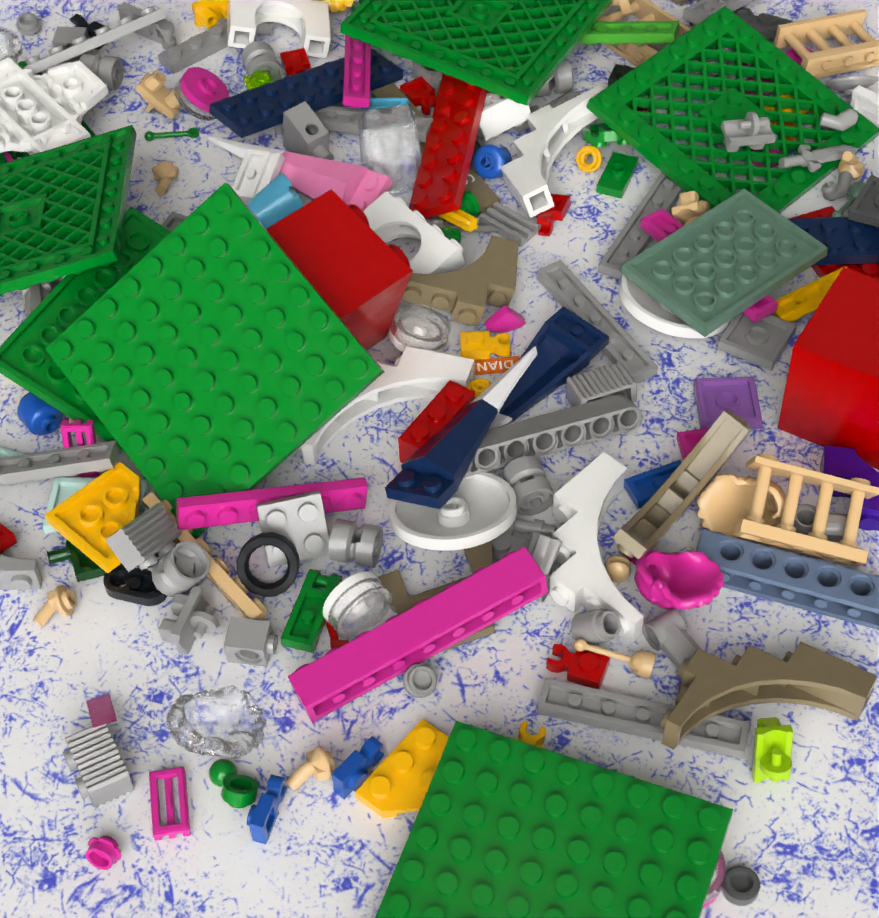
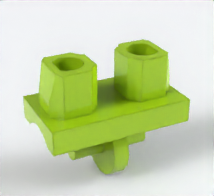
M777 717L760 718L757 720L752 765L754 783H761L769 778L773 782L789 780L792 771L793 730L791 725H781Z

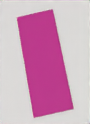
M110 694L86 701L93 728L117 721Z

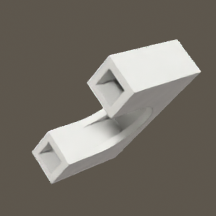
M228 0L227 42L229 47L245 48L254 42L256 26L258 24L278 22L288 25L298 32L301 37V46L305 49L307 56L327 58L331 40L328 2L315 0Z
M385 191L363 211L368 219L370 228L385 243L402 237L413 238L421 242L419 251L409 261L410 268L413 270L412 273H448L459 270L466 264L462 256L463 248L453 238L451 240L446 238L437 225L433 224L431 226L428 224L419 211L410 210L401 197H394ZM411 303L416 308L420 306L419 304Z

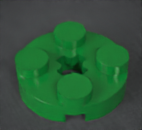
M605 123L589 125L590 130L585 127L582 128L583 141L596 148L606 147L607 142L617 141L618 145L629 144Z

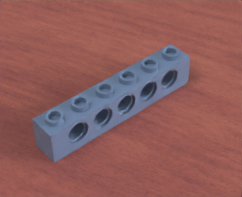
M702 530L695 552L705 553L708 558L720 566V571L724 574V588L879 630V575H872L850 567L823 562L817 558L793 554L783 549L763 546L753 541L737 539L719 532Z

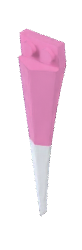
M208 137L213 144L242 160L248 148L271 151L273 154H277V152L282 153L285 160L279 174H285L293 185V189L312 200L332 189L347 205L354 204L364 211L385 191L388 192L393 183L389 176L368 170L364 166L217 137Z

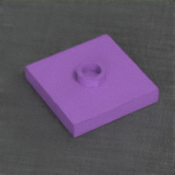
M754 377L694 379L693 386L700 429L707 428L709 430L722 412L728 408L753 426V429H762L763 421Z

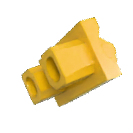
M201 0L191 4L195 16L194 24L197 28L206 26L209 29L216 26L218 20L225 17L227 19L228 0Z

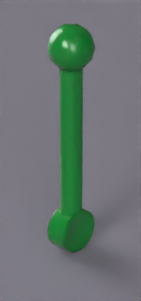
M191 128L189 131L164 133L147 131L144 137L147 141H152L154 138L182 136L197 138L199 130Z

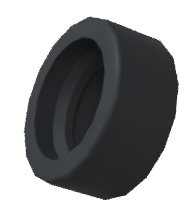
M274 532L260 533L251 537L241 548L236 561L237 575L241 583L251 593L262 597L277 596L286 592L295 582L300 568L299 554L295 545L285 536ZM262 546H274L285 554L288 568L286 574L279 581L263 583L252 575L249 569V560L251 554L256 549Z

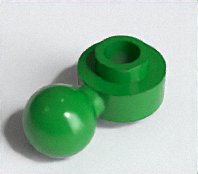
M228 759L216 760L209 769L210 780L214 785L222 787L221 797L231 807L245 808L256 801L258 793V783L256 780L246 775L237 774L235 764Z

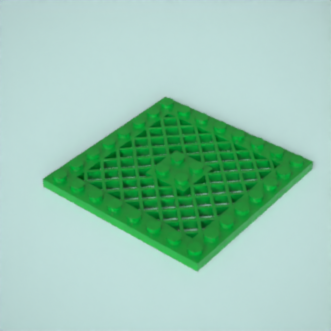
M364 0L341 23L340 33L527 106L609 8L613 0Z
M726 6L588 100L586 107L685 192H697L699 194V201H707L710 204V209L736 194V189H746L754 196L755 191H759L756 197L778 213H781L835 171L840 160L820 163L821 168L815 172H810L807 167L800 165L790 169L771 168L770 163L779 164L780 158L794 156L787 155V151H797L798 155H800L798 151L799 145L811 146V153L812 150L843 144L859 148L857 151L859 152L879 134V128L858 111H856L858 113V121L845 131L831 128L830 130H821L819 122L823 112L838 115L846 109L854 108ZM722 47L733 48V51H724ZM706 59L716 60L717 63L706 62ZM723 61L734 62V65L724 64ZM741 63H750L752 67L742 66ZM689 71L700 72V75L689 74ZM707 73H716L718 77L707 76ZM725 74L735 75L736 79L725 78ZM743 76L753 77L754 81L743 80ZM761 78L771 79V83L761 82ZM672 83L683 84V87H674ZM690 85H700L701 89L690 88ZM708 86L719 87V91L708 90ZM744 90L755 91V95L744 94ZM762 92L773 93V97L763 96ZM780 94L791 95V98H782ZM654 95L666 96V100L655 99ZM673 97H682L684 101H674ZM691 99H701L702 103L691 102ZM764 106L774 107L775 111L764 110ZM637 107L649 108V112L637 111ZM782 108H790L792 112H782ZM655 109L667 110V114L655 113ZM800 110H809L810 114H802ZM674 111L685 112V116L674 115ZM748 112H756L758 118L768 117L770 123L771 121H776V125L770 124L772 132L778 136V139L774 143L765 144L761 152L750 151L749 145L743 146V150H738L737 152H728L726 148L713 147V143L724 144V134L721 129L723 121L745 119ZM692 113H699L697 117H692ZM784 122L794 123V127L784 126ZM656 123L668 124V128L656 127ZM802 124H810L812 129L802 128ZM675 125L686 126L687 130L675 129ZM693 127L705 128V132L694 131ZM785 136L796 137V141L786 140ZM803 138L814 139V143L804 142ZM676 140H686L688 145L676 144ZM694 141L706 142V147L695 146ZM769 149H777L780 154L769 153ZM696 156L707 157V161H697ZM714 158L726 159V163L715 162ZM733 160H742L744 165L733 164ZM752 162H762L763 167L752 166ZM716 173H726L727 178L716 177ZM734 174L746 175V180L735 179ZM753 176L764 177V182L753 181Z
M133 125L0 164V296L18 289L25 290L32 285L42 282H53L60 277L70 274H81L88 269L98 266H108L118 261L137 135Z

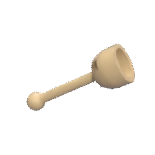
M578 638L574 642V648L579 652L588 650L628 662L634 674L649 679L657 653L639 650L632 656L588 644L583 638Z

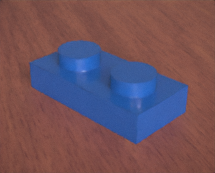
M681 460L624 479V489L637 509L642 508L682 463Z

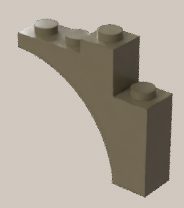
M492 235L484 254L465 268L441 274L412 273L401 300L451 312L450 321L478 327L486 304L501 308L504 305L509 306L516 288L519 242Z

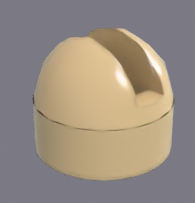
M613 554L607 559L605 569L612 582L621 583L630 577L631 564L625 555Z

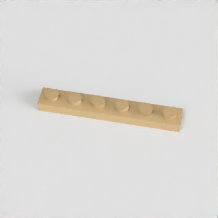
M152 492L141 499L147 510L157 503H161L162 508L166 509V513L170 514V519H173L174 524L177 525L176 518L171 512L172 506L167 500L160 501ZM192 529L181 530V535L173 541L176 544L183 541H192L199 544L206 551L210 560V568L206 577L244 618L267 621L265 615L268 611L258 598L255 597L251 600L246 595L249 590L245 588L238 577L232 580L228 575L230 570L220 557L213 559L209 555L212 551L201 537L195 539L191 535L194 532Z

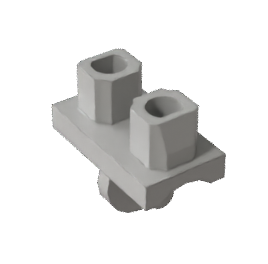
M748 112L745 119L723 121L721 124L724 134L723 142L728 152H737L740 146L748 145L753 150L763 149L765 144L774 143L776 140V135L770 127L769 118H758L756 112Z
M193 586L189 594L176 593L171 602V609L174 615H178L177 620H162L158 629L162 640L174 643L181 654L188 655L196 638L201 639L204 633H215L219 626L218 620L213 616L214 608L210 607V604L202 597V587Z

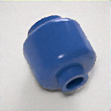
M502 144L483 145L474 155V169L478 175L485 179L503 177L500 167L512 161L511 153Z
M30 392L22 397L17 410L19 420L32 434L38 436L54 432L59 427L63 417L62 412Z

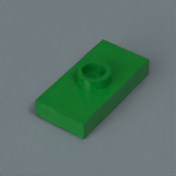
M613 152L597 183L596 192L622 199L638 166L639 158Z

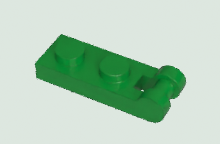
M309 569L281 636L282 646L314 653L326 623V619L323 616L324 603L334 588L342 582V576L331 574L330 576L321 575V571Z

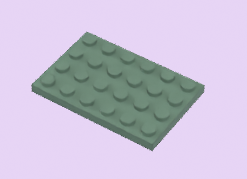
M742 189L622 264L621 273L694 330L706 337L826 257L828 247L749 191Z

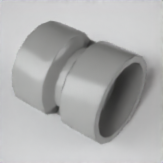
M256 41L244 48L241 55L242 62L254 86L260 87L266 83L281 79L282 69L270 44L264 41Z
M82 54L79 61L102 80L108 89L118 90L123 79V63L120 57L105 55L101 58L98 54Z
M565 59L535 97L550 95L552 91L556 94L572 91L573 80L568 59Z
M523 456L505 466L503 479L515 491L517 511L525 516L536 515L547 510L553 504L555 493L546 478V473L538 458Z
M336 519L329 539V559L344 563L354 559L356 565L376 567L382 548L383 528L370 524H363L359 528L356 522Z
M192 541L180 542L155 563L152 569V581L162 594L169 597H174L176 593L185 594L208 574L210 568L209 557L199 544Z

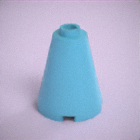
M283 173L277 175L246 204L266 229L304 206L298 193L295 194L291 187L293 185Z

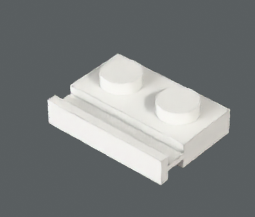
M248 148L232 186L233 190L243 201L249 202L279 175L285 157L280 152L273 154L271 151Z

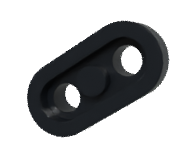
M119 565L104 575L103 582L106 592L114 599L144 606H156L167 598V595L162 594L155 587L151 571H141V569L134 568L128 572L123 565Z

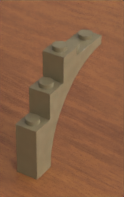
M731 409L724 410L666 482L614 535L613 539L618 543L617 548L630 558L635 556L637 559L643 557L647 552L653 551L672 525L682 517L701 491L714 479L754 427Z
M801 641L794 653L788 651L783 660L749 645L743 656H735L732 664L701 649H697L690 660L687 658L683 660L678 670L677 677L681 679L678 690L679 694L675 701L677 706L674 710L668 708L663 716L660 727L665 730L661 744L674 750L691 730L705 720L726 710L750 704L778 702L808 705L833 711L858 721L870 699L878 676Z

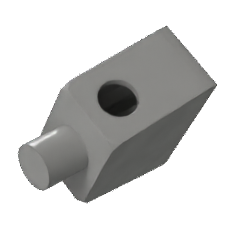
M306 102L283 112V147L288 152L334 160L333 154L329 151L330 134Z

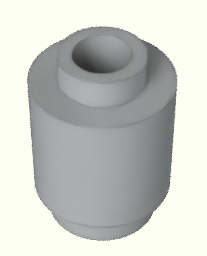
M606 608L580 612L573 617L571 622V632L574 639L583 638L591 645L613 640L621 629L618 615Z

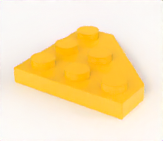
M118 462L114 465L113 469H108L46 513L47 523L106 573H109L120 565L121 561L105 540L138 517L142 488L140 477L124 464Z
M422 719L355 791L356 799L382 818L398 817L397 813L419 811L449 736Z

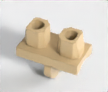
M156 70L152 74L147 72L135 88L148 103L144 110L149 113L154 108L160 114L163 113L172 120L184 103L185 95L179 87H174L171 91L166 88L164 83L167 79L160 70Z
M695 191L680 193L679 206L672 207V216L685 226L709 211L710 204L707 201H699V194Z

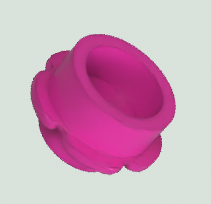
M101 836L99 839L93 837L89 840L86 858L94 867L108 870L112 867L113 863L116 864L117 860H120L121 851L118 843L113 838Z

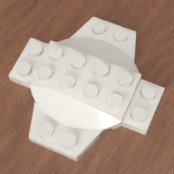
M10 57L1 60L0 153L11 150L28 152L30 155L90 138V133L81 125L83 115L109 94L107 85L81 61L51 67L47 70L48 74L36 75L33 74L32 69H21Z

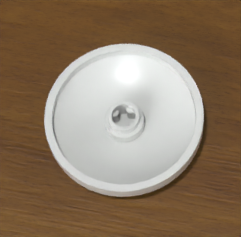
M625 275L622 276L619 285V297L622 304L637 320L659 332L682 338H706L719 334L730 322L728 321L704 337Z
M483 472L463 478L458 491L441 509L391 499L389 505L390 523L393 531L400 539L416 547L439 551L467 549L487 543L509 529L517 516L516 494L511 485L504 479L494 474Z

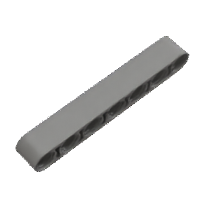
M617 394L488 429L464 478L507 466L511 461L519 457L534 456L537 458L633 431L642 422V412L625 395Z

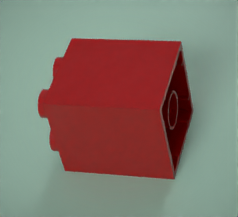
M330 189L267 228V231L366 350H369L387 337L413 270L410 268L407 256L398 246L394 244L387 245L370 228L366 215L358 206L354 204L347 205Z
M843 267L793 345L777 428L822 447L832 446L856 449V454L863 461L879 470V280Z

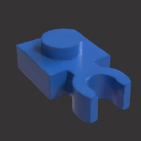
M373 736L370 737L359 752L355 750L332 773L334 792L344 800L352 791L355 792L368 777L367 770L371 766L376 765L384 756V753L380 751L383 747L381 742Z
M271 774L265 793H261L257 805L253 804L249 809L246 823L250 827L252 840L255 842L267 844L279 814V804L283 801L287 787L283 786L285 782L284 777Z

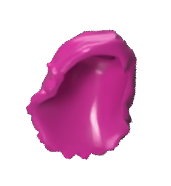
M653 550L647 552L636 561L634 580L639 592L647 601L660 608L690 610L694 607L700 608L704 604L709 605L713 598L719 595L720 589L724 586V574L720 571V566L703 552L687 550L682 553L675 552L669 554Z

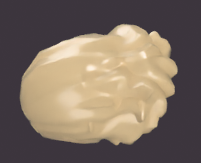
M728 473L724 475L718 474L714 481L710 482L706 490H702L697 498L696 503L699 506L697 515L699 518H702L701 527L707 528V531L719 532L726 536L734 537L731 536L734 523L745 519L750 514L757 477L748 475L744 478L743 476L737 477L734 474ZM771 480L762 519L765 520V525L776 527L777 524L781 523L786 495L782 488Z

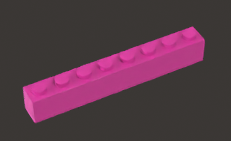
M525 547L516 552H509L496 563L478 569L472 576L459 583L450 584L441 593L430 599L419 601L413 608L400 615L388 618L384 624L371 631L362 632L353 641L340 648L331 649L320 659L300 666L294 673L288 675L289 681L313 723L406 672L410 666L424 662L547 594L545 574Z

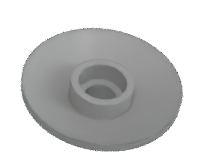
M840 77L825 81V85L844 91V96L849 97L852 96L853 90L858 85L867 88L878 82V77Z

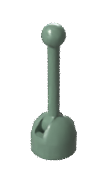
M857 181L849 187L847 191L848 201L839 211H834L831 217H843L844 212L853 204L865 182Z

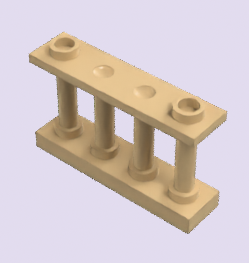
M629 0L632 13L622 15L621 9L609 15L603 14L597 22H615L631 14L638 18L636 21L679 20L650 0ZM679 21L680 31L677 39L691 30L681 21ZM603 43L635 67L659 52L650 46L654 43H645L643 45H635L633 43L610 45Z
M865 9L778 25L774 45L777 48L791 46L802 59L801 67L816 79L879 66V39L875 40L863 28L867 13ZM856 34L863 43L853 44L846 35ZM834 38L841 47L831 48L825 40ZM813 42L820 51L810 53L803 44Z
M760 453L746 462V468L758 470L749 516L734 523L731 536L851 567H858L867 563L869 551L858 549L859 544L856 543L864 498L870 499L879 495L878 487L870 486L871 482L866 479L851 478V480L778 462V457L771 454ZM771 474L789 479L781 523L777 524L776 527L765 525V520L762 519ZM802 482L820 487L812 531L808 532L807 535L796 533V528L793 527ZM833 490L851 495L843 540H839V543L827 541V536L825 535Z

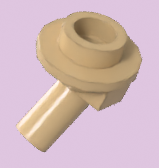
M846 151L843 153L838 165L839 174L844 171L850 172L853 176L852 180L857 179L865 173V165L858 161V157L855 154Z
M158 162L157 166L152 168L154 180L159 181L155 189L157 194L164 195L170 186L171 180L178 178L179 168L173 166L172 162Z
M64 585L57 586L54 591L48 593V601L32 620L43 628L56 611L66 617L72 616L77 606L74 592L71 589H67Z
M317 746L314 750L307 752L306 762L287 779V784L293 790H297L312 774L317 781L330 780L331 772L335 770L331 753L324 751L321 746Z

